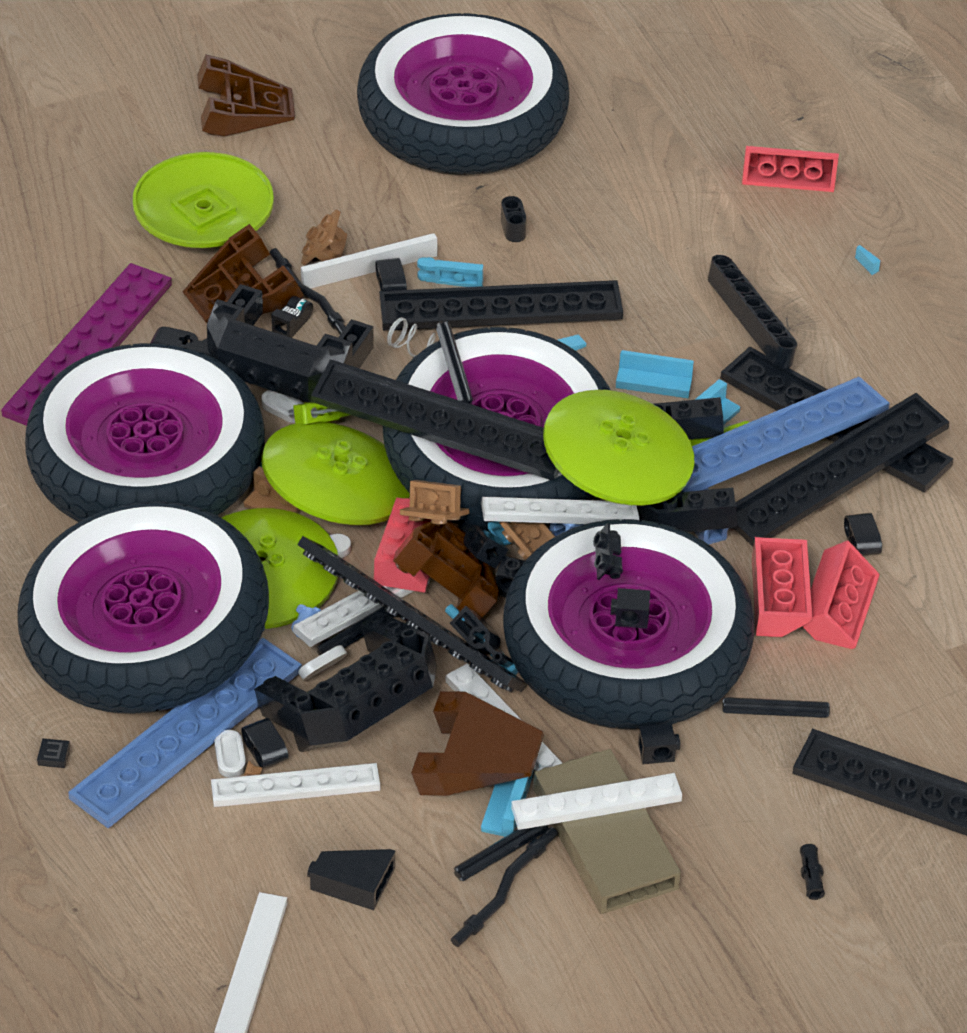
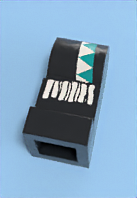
M292 296L287 305L281 310L276 309L271 314L272 332L292 338L309 320L313 311V304L298 296ZM286 324L287 330H283L281 326Z

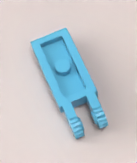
M422 257L417 261V267L420 268L417 276L423 282L462 287L483 286V264L434 260L431 257Z

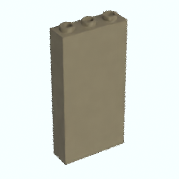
M608 749L594 752L582 758L571 759L556 766L545 767L534 772L533 790L537 797L629 780L612 750ZM645 808L552 824L557 830L561 842L600 914L679 889L681 871Z

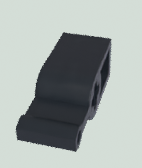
M462 520L458 528L466 533L464 545L475 558L496 569L509 549L497 536L477 525H472Z
M465 606L450 622L452 627L471 647L484 654H491L495 662L506 668L513 665L511 658L499 650L501 643L499 635L476 611Z

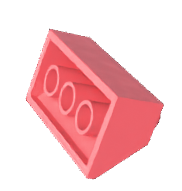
M746 146L742 184L834 192L839 154Z
M396 497L374 559V580L382 586L425 593L430 576L422 570H419L415 576H412L410 573H404L397 568L393 559L396 550L415 528L430 522L431 519L424 518L423 521H411L409 516L400 515V509L410 506V499Z
M755 537L752 553L756 636L783 637L812 621L807 540Z
M848 540L824 550L810 589L812 621L802 627L817 641L854 649L856 648L880 574Z

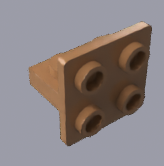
M336 209L332 214H326L317 227L313 226L307 232V242L301 252L303 254L301 264L304 266L315 257L322 262L342 257L348 234L340 227H337L341 213L339 210Z
M259 466L254 471V491L245 499L244 507L248 509L275 508L295 513L300 511V509L286 501L275 491L268 482L262 467Z
M413 480L410 481V506L400 509V515L409 516L411 521H423L426 518L431 519L433 524H446L447 520H460V516L469 514V509L460 508V485Z
M500 522L501 526L505 529L502 531V534L510 543H514L519 548L517 552L525 561L536 549L555 537L545 523L511 522L509 524L508 522Z

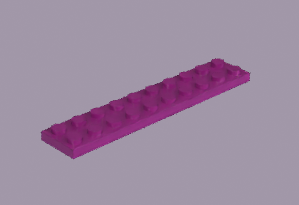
M130 263L1 409L2 417L27 426L32 407L47 384L72 363L98 351L120 346L171 287L172 278Z

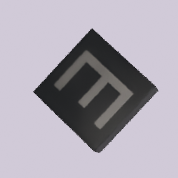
M42 738L37 757L38 766L65 768L70 750V741Z

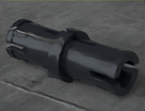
M805 844L800 848L803 865L801 876L805 879L806 896L811 900H818L825 895L822 883L824 871L822 865L819 864L818 848L816 845Z

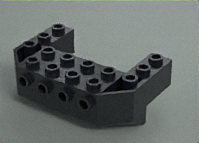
M242 284L238 286L227 302L219 299L216 300L207 323V344L211 357L233 370L244 382L305 402H311V395L330 359L360 368L374 348V326L353 319L349 321L339 337L324 334L317 346L256 327L254 324L263 313L262 291Z
M721 397L654 403L655 406L670 415L681 426L689 440L711 438L724 433ZM733 487L679 492L676 496L660 503L636 505L639 522L641 520L659 523V525H669L685 532L737 527Z
M382 612L373 614L368 620L360 624L367 650L371 653L360 657L352 665L342 668L337 674L326 681L319 682L316 687L308 692L277 676L266 679L263 684L254 689L262 716L293 732L300 752L320 747L337 746L349 741L433 688L437 663L429 635Z

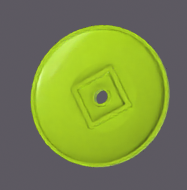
M215 152L188 153L164 160L149 169L139 179L133 192L134 214L145 230L165 242L191 248L223 246L232 235L248 224L257 231L268 220L274 204L272 185L259 168L241 158Z
M612 390L578 392L559 401L550 411L544 425V445L555 467L577 487L610 502L625 505H651L666 501L683 490L690 480L694 469L693 448L681 426L659 407L634 395Z
M328 422L288 425L271 435L262 453L264 474L275 491L298 509L330 522L347 525H370L389 520L396 497L403 499L410 497V493L402 485L391 467L385 445L364 432L344 425Z
M275 508L242 510L222 517V519L232 524L247 538L259 557L266 558L265 561H262L269 589V609L265 629L289 625L298 618L299 613L296 611L298 605L302 604L310 608H319L330 597L337 584L338 576H334L326 571L323 565L304 556V549L297 545L302 536L338 555L333 540L320 525L298 513Z

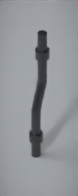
M273 248L270 251V255L276 262V268L279 269L284 265L296 280L303 295L319 304L328 317L327 321L330 326L336 329L340 335L346 327L342 316L334 311L325 296L302 284L293 272L289 260L284 258L277 248Z
M550 827L538 839L534 838L526 846V850L506 868L496 896L476 915L472 914L463 923L464 926L451 938L453 945L459 947L471 935H476L484 927V923L504 905L515 875L533 858H539L546 851V846L558 836L555 828Z

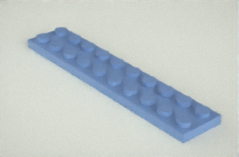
M857 377L692 446L694 469L690 480L681 492L704 490L875 417L889 409V402L862 378Z
M261 638L250 657L228 680L206 695L196 698V700L180 706L178 704L177 707L169 711L68 792L69 799L105 827L110 828L210 747L218 735L225 730L232 729L258 708L259 704L254 691L256 687L263 684L266 679L274 676L290 682L299 674L298 672L302 664L265 638Z

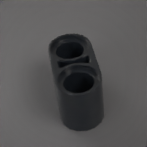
M507 196L501 201V224L504 235L510 242H521L526 238V213L521 199L516 196Z
M400 258L375 261L380 291L407 290L406 278Z
M872 513L846 515L844 517V530L847 540L862 556L881 554L882 540Z
M269 718L241 728L242 737L247 748L262 769L288 759L287 747Z

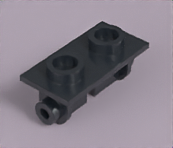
M607 523L601 531L595 534L593 540L596 553L594 566L597 571V580H600L605 574L610 575L612 579H618L623 573L622 557H619L621 554V536L615 530L610 531V523Z

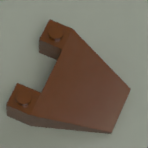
M205 54L197 74L198 89L220 94V99L209 96L201 115L202 132H207L211 135L228 136L295 119L292 88L227 59Z
M250 224L232 235L182 291L206 323H208L216 300L219 299L227 302L240 284L262 291L263 313L274 312L276 309L281 310L287 305L292 296L304 297L296 280L284 265L264 279L253 268L254 265L269 256L270 253L261 237Z
M447 520L446 524H433L430 521L415 528L395 552L393 562H395L397 568L404 573H410L412 576H415L419 570H422L458 597L456 608L459 612L467 606L483 618L497 601L499 592L491 566L475 558L463 543L466 533L461 531L450 520Z
M440 691L433 713L441 733L450 734L444 753L418 752L411 774L420 795L447 796L532 775L544 737L542 730L465 691Z

